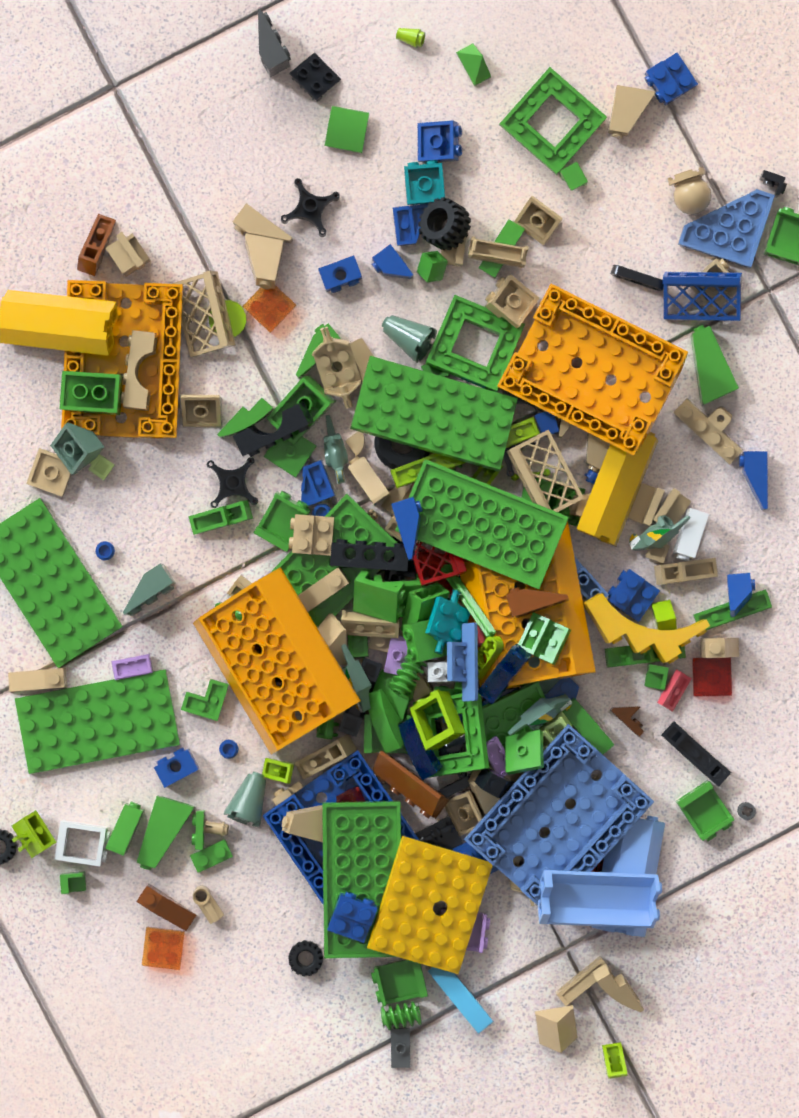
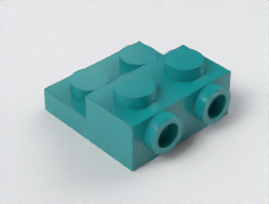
M432 160L427 161V164L419 165V162L407 163L408 166H404L407 205L428 204L434 202V199L445 197L442 163Z

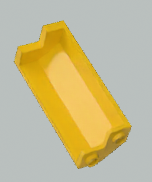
M8 290L1 299L0 343L107 356L115 345L112 328L119 318L116 302Z
M649 432L645 442L635 456L610 444L577 526L579 532L595 537L599 541L612 546H617L658 443L654 433Z

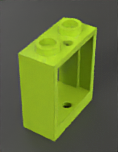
M440 689L432 691L429 697L417 700L415 705L409 708L425 750H438L465 734L449 691H441ZM438 701L448 729L434 736L424 709Z

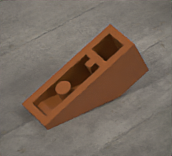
M101 214L97 215L78 256V271L92 276L96 275L114 229L115 219Z
M520 587L509 590V594L506 595L514 619L569 601L566 594L530 589L520 590Z
M151 884L145 887L136 901L154 914L187 931L197 916Z

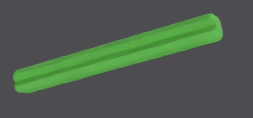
M444 564L441 568V571L445 574L453 572L450 564ZM459 576L446 578L453 590L461 592L460 600L486 637L494 636L496 630Z

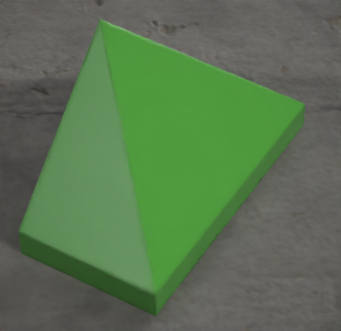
M473 43L456 52L474 86L491 78L482 54Z

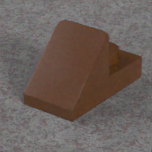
M640 706L612 707L610 709L638 737L644 732L641 729L643 725L636 718L631 719Z

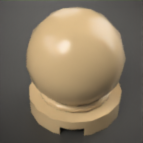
M699 167V171L690 169L674 175V180L671 177L667 178L669 186L676 187L673 194L674 202L683 213L689 215L699 214L710 204L712 197L711 189L708 183L702 180V176L706 174L704 167Z

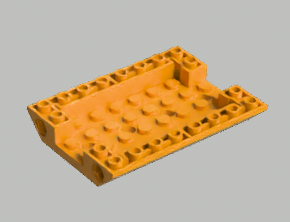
M67 280L68 297L116 302L119 318L112 328L115 345L108 356L64 351V371L122 375L127 373L128 365H125L126 355L130 353V346H120V338L123 336L129 337V335H132V330L156 333L158 339L156 354L144 359L138 370V378L141 385L151 392L149 411L126 409L123 407V403H121V412L126 414L127 419L124 423H118L116 420L117 415L62 410L61 429L66 423H71L94 432L96 436L156 439L177 438L183 284L144 283V285L114 284L107 283L106 281ZM125 298L130 299L132 302L128 309L121 307V301ZM122 385V392H125V385Z
M550 284L533 316L535 320L518 353L515 352L497 387L635 456L645 442L684 366L688 351ZM540 342H548L549 346L546 351L538 349ZM575 358L582 359V366L580 368L572 366V361ZM610 375H614L617 379L616 383L612 386L606 384V378ZM647 392L651 395L649 402L643 403L640 401L642 393Z
M568 522L540 589L526 585L525 588L568 595L569 601L534 612L571 630L555 665L539 659V666L532 668L529 666V659L535 656L517 648L525 630L522 627V622L525 619H530L533 614L531 613L516 619L512 616L506 595L509 594V590L515 588V584L518 581L463 559L467 571L465 574L460 575L461 581L496 630L494 636L501 637L504 644L502 652L483 679L479 680L481 693L519 687V685L550 679H563L596 673ZM470 614L468 623H476ZM484 653L483 660L486 663L487 658L486 654Z
M281 567L255 581L193 622V625L271 755L361 701ZM236 610L241 612L242 620L236 618ZM256 644L262 647L261 654L255 650ZM276 677H278V678L281 679V681H282V686H281V687H279V686L276 685V683H275V678H276ZM295 711H299L302 714V720H298L295 717Z

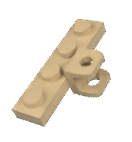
M686 398L673 412L729 465L743 451L723 431L732 419V414L723 406L716 408L707 417L696 405ZM723 415L725 419L721 420L718 416Z

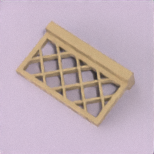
M218 271L203 272V274L172 283L185 284L190 287L186 296L182 297L184 299L182 301V326L190 357L236 346ZM200 279H204L205 287L203 291L195 288ZM193 290L201 294L196 303L189 299ZM204 297L209 299L210 303L207 310L199 306ZM187 302L194 306L190 315L184 309ZM197 309L205 313L201 322L193 318ZM208 315L214 320L212 328L204 325ZM191 321L199 325L195 333L189 330ZM202 327L210 331L206 340L198 336ZM213 334L218 337L220 345L213 346L209 343ZM197 339L203 345L200 351L195 352L193 344Z
M549 429L506 451L533 503L551 510L548 504L550 496L560 499L558 508L553 510L559 512L584 499ZM545 435L550 442L548 449L538 446L540 438ZM526 445L533 447L531 458L524 456L520 448ZM536 449L547 452L544 462L534 459ZM549 453L557 455L559 459L557 467L547 464ZM532 462L543 465L540 475L532 473ZM545 466L556 469L553 479L543 477ZM558 470L566 473L567 480L565 484L555 481ZM541 479L552 482L549 492L542 491L539 487ZM554 483L564 486L561 497L551 494ZM567 488L573 489L578 497L573 500L564 498Z

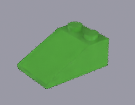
M62 371L59 409L120 415L123 377L119 374Z
M307 375L295 385L266 419L278 430L282 422V411L304 401L314 421L309 424L311 428L333 406L336 400L331 395L324 394V388L310 375ZM309 429L301 433L298 430L292 432L293 437L288 440L293 445L296 444Z

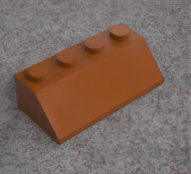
M382 750L379 752L372 770L382 784L387 782L391 785L390 790L396 795H404L406 797L404 801L412 807L417 805L421 808L420 813L429 819L431 816L436 819L449 802V799L391 755Z

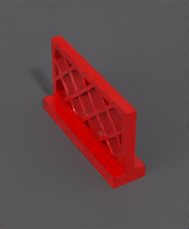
M421 541L419 544H416L417 549L413 561L421 586L466 573L467 570L463 558L448 552L442 557L433 552L435 547L429 550L421 546ZM419 548L430 553L425 563L417 559L416 553ZM431 554L441 559L437 569L427 564ZM443 561L451 564L453 572L445 574L439 570ZM425 566L435 571L431 579L424 580L422 571Z

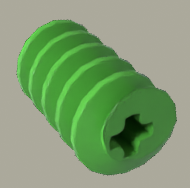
M405 656L404 661L406 663L400 664L401 669L396 671L398 676H393L394 682H390L389 687L398 696L409 699L406 693L412 694L413 692L409 687H416L413 680H420L417 673L423 674L424 671L420 667H427V664L423 661L411 663L408 656Z
M412 1001L410 1008L404 1003L403 1009L400 1008L399 1004H396L395 1010L389 1005L388 1011L381 1007L383 1028L386 1025L387 1029L391 1030L392 1024H394L395 1028L399 1029L400 1023L406 1028L407 1022L413 1027L415 1020L419 1025L422 1024L419 1003L416 1006L414 1001Z

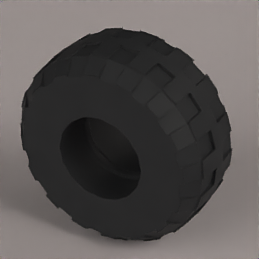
M376 436L374 439V447L378 458L390 469L425 458L430 453L414 447L407 454H399L393 450L390 440Z

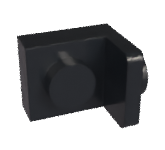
M763 170L759 180H762L766 186H777L774 197L777 198L780 194H784L787 183H784L786 177Z

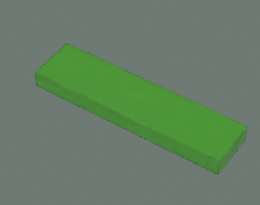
M765 589L753 593L752 598L735 617H730L729 602L693 614L695 622L707 619L710 627L706 628V630L772 608Z

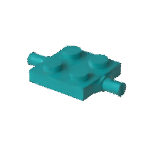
M453 590L451 600L443 597H436L425 633L438 641L434 651L437 654H442L447 642H462V624L468 623L470 613L466 608L458 604L461 594L458 590Z

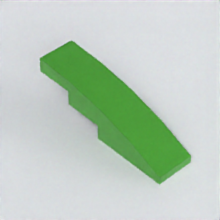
M651 645V649L643 654H640V652L633 653L630 646L604 649L607 668L658 662L660 659ZM679 645L678 647L682 653L678 655V659L686 658L685 646L680 647Z

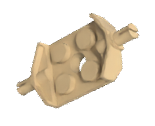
M325 327V329L321 328L323 342L312 352V356H314L324 394L343 398L345 408H351L353 404L350 395L361 384L362 380L350 342L331 337L328 327ZM338 361L343 365V368L335 370L332 367V363Z

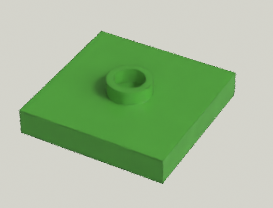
M304 437L294 445L288 439L283 441L280 438L276 440L277 445L269 448L264 457L296 478L317 446Z
M535 730L505 736V762L508 775L544 768L543 731Z

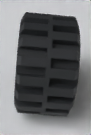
M445 197L434 199V202L428 203V207L423 209V214H420L419 218L421 221L418 222V226L421 227L419 229V233L422 234L421 237L441 250H452V247L457 248L458 244H462L464 242L463 239L467 238V232L471 228L469 225L471 218L468 217V211L463 206ZM447 220L445 227L442 229L443 223Z

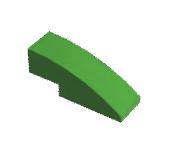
M508 219L495 242L515 246L525 228ZM482 261L479 269L496 278L504 264Z
M263 398L250 411L243 406L217 435L220 438L238 434L259 423L274 408Z
M248 500L188 516L193 535L253 519Z
M382 689L369 693L371 707L369 714L382 747L386 753L400 749L407 739L398 726V723L401 721Z
M573 698L571 700V707L567 711L563 710L562 712L580 735L601 754L606 753L614 746V743L580 703Z

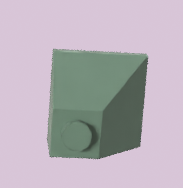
M71 423L64 425L50 445L72 475L96 459L104 448L94 432Z

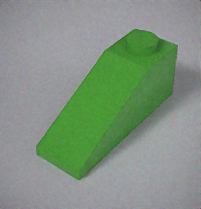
M329 323L327 325L321 324L314 330L316 334L313 335L296 373L298 379L316 366L312 352L323 342L321 328L325 329V327H328L331 337L341 339Z

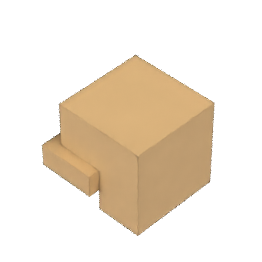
M120 232L116 235L118 240L106 247V250L125 277L138 269H142L145 264L151 261L133 233L126 237L123 232Z

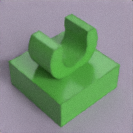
M328 720L317 727L316 737L323 739L337 737L338 734L333 733V727L339 726V723L334 722V720Z

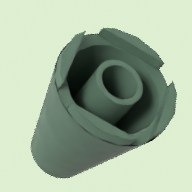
M394 315L386 317L382 323L383 332L415 362L421 361L432 347V344H430L431 338L435 339L437 335V330L433 327Z
M258 772L248 774L226 807L224 815H228V818L246 825L252 822L253 827H260L266 780L263 778L264 775Z

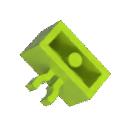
M36 810L12 825L13 830L17 834L12 841H21L22 846L18 848L19 852L26 849L31 858L57 843Z

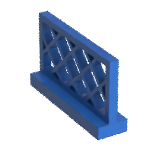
M665 272L663 275L664 319L740 321L742 273ZM668 286H676L681 292L673 298L668 293ZM690 286H695L700 291L694 298L686 292ZM708 287H715L719 293L711 298L705 290ZM728 287H737V294L732 299L724 292ZM682 293L690 300L684 307L676 301ZM701 294L709 300L703 308L695 301ZM721 294L729 301L722 308L714 301ZM672 303L680 309L677 314H668V307ZM692 303L700 310L695 315H690L685 310ZM711 303L719 310L715 315H709L705 311ZM732 304L737 309V315H728L724 309Z

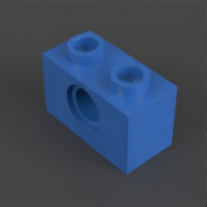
M354 255L318 268L326 292L331 291V294L341 291L342 286H355L362 279ZM339 271H344L346 273V278L344 280H338L335 277L336 273Z
M184 748L173 752L174 757L170 759L164 757L156 761L157 766L154 769L164 788L200 769L190 749L184 750ZM173 761H178L181 764L180 771L175 772L171 769Z

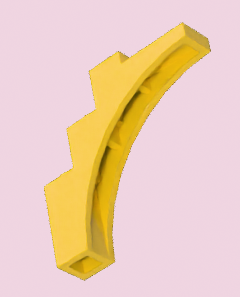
M602 593L596 594L583 603L584 608L605 643L612 642V644H615L623 639V635L633 653L640 652V654H643L651 649V645L661 663L668 662L670 664L676 661L678 655L682 653L678 646L683 647L691 642L690 638L695 635L699 637L707 632L706 628L710 627L707 619H702L692 625L675 630L650 629L622 616L611 606Z

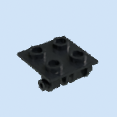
M315 52L289 73L292 76V80L301 85L300 88H304V92H308L312 100L317 102L322 99V95L341 80Z
M449 816L415 833L420 841L453 850V848L463 844Z

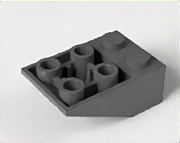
M258 9L259 55L268 75L272 77L290 67V53L285 45L281 46L282 42L276 29L272 30V21L267 12L263 13L261 9Z

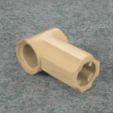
M204 885L196 887L193 892V901L199 906L209 923L212 924L223 917L224 913L211 895L210 890ZM204 891L207 897L204 900H200L197 898L196 893Z

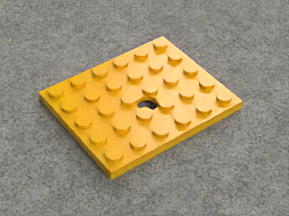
M402 836L367 948L459 974L493 865L483 859ZM439 901H444L447 905V910L443 915H436L433 912L434 904Z

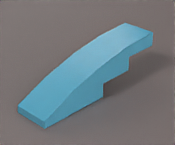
M434 967L428 970L478 1034L494 1022L455 973Z

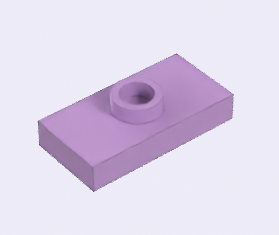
M403 636L391 638L384 667V672L397 675L396 671L401 669L400 664L405 663L404 657L407 656L408 648Z
M150 654L111 661L115 680L153 673Z
M495 736L486 742L488 761L495 772L505 776L507 775L505 749L498 737Z

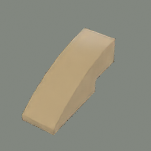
M716 558L654 566L657 585L718 577Z
M606 964L592 971L596 982L611 998L630 1009L639 1012L644 1011L640 999L622 973L615 977Z

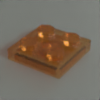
M275 286V289L259 288L242 307L271 333L297 305Z
M147 926L142 966L180 970L185 931Z

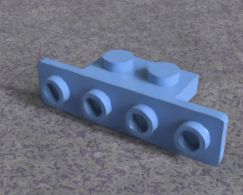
M477 623L462 624V642H447V681L462 682V701L464 702L478 700Z

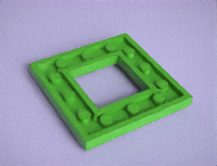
M549 67L500 122L499 126L557 175L607 119V116ZM551 95L579 119L556 147L527 123Z
M454 295L425 364L487 390L497 392L499 388L497 385L510 362L525 324L522 323L520 327L515 328L503 317L498 318L486 307ZM464 321L499 335L487 367L451 352Z
M478 691L477 701H462V693L451 695L457 713L463 716L467 752L439 756L438 750H425L415 724L421 779L489 768L480 691ZM438 701L424 709L434 736L437 735L435 719L444 717Z

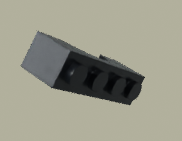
M303 401L282 411V422L276 432L266 433L259 430L256 426H252L234 435L233 438L242 456L249 454L252 457L260 453L259 449L264 446L268 449L277 445L276 440L280 438L285 441L293 437L292 432L298 430L301 433L309 429V424L314 421Z
M364 657L361 666L371 683V689L369 690V693L373 692L382 664ZM356 705L346 709L338 731L357 737L365 712H360Z

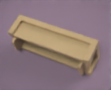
M472 236L468 258L524 268L529 246H513L479 240Z
M342 610L341 624L346 629V635L399 638L400 618L396 623H392L362 613Z
M601 956L556 991V995L565 1006L569 1004L571 1006V1002L596 982L592 971L606 964Z

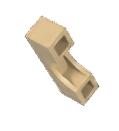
M132 330V335L128 337L130 353L126 355L125 365H128L127 373H124L123 376L125 392L121 394V403H123V407L126 409L149 411L151 392L141 385L138 378V370L144 359L156 354L158 339L156 333Z

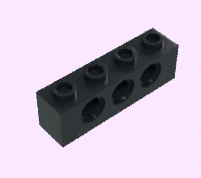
M336 539V543L331 544L330 566L408 571L409 560L404 544L394 543V547H387L385 542H375V546L367 545V541L357 540L355 544H348V540ZM349 548H353L356 551V556L353 559H348L345 555L346 550ZM369 549L375 552V558L371 561L365 558V552ZM392 551L395 558L392 562L385 561V552Z

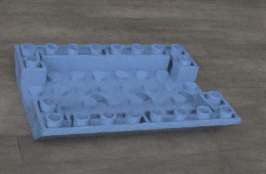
M569 724L543 751L544 768L525 771L464 838L488 862L496 866L516 884L536 905H538V899H541L542 892L539 885L544 870L591 872L654 803L645 792ZM594 770L601 771L602 776L599 780L591 778V773ZM569 798L576 801V805L572 809H568L565 806V802ZM541 828H549L550 834L547 837H541L539 835ZM516 856L524 858L521 866L513 864V859Z

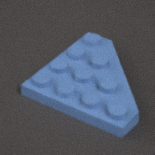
M756 189L684 225L678 245L751 268L775 195Z

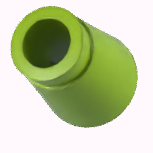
M398 28L396 39L415 48L418 46L422 47L425 41V32L421 31V29Z

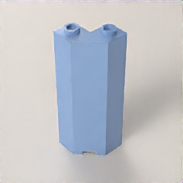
M647 816L646 819L639 818L604 857L602 872L656 875L665 823L659 822L658 817ZM592 926V928L608 932H618L639 937H645L647 929Z
M544 870L539 885L542 893L541 899H538L539 924L654 928L656 921H659L660 911L656 908V900L658 895L662 893V883L659 882L658 875Z

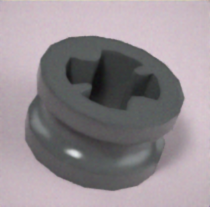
M743 802L738 806L737 812L744 820H750L755 816L756 809L751 803ZM743 807L751 808L752 811L749 816L742 814V811H744Z

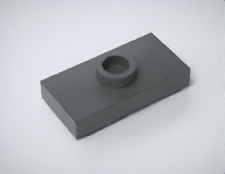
M391 1028V1068H410V1028Z

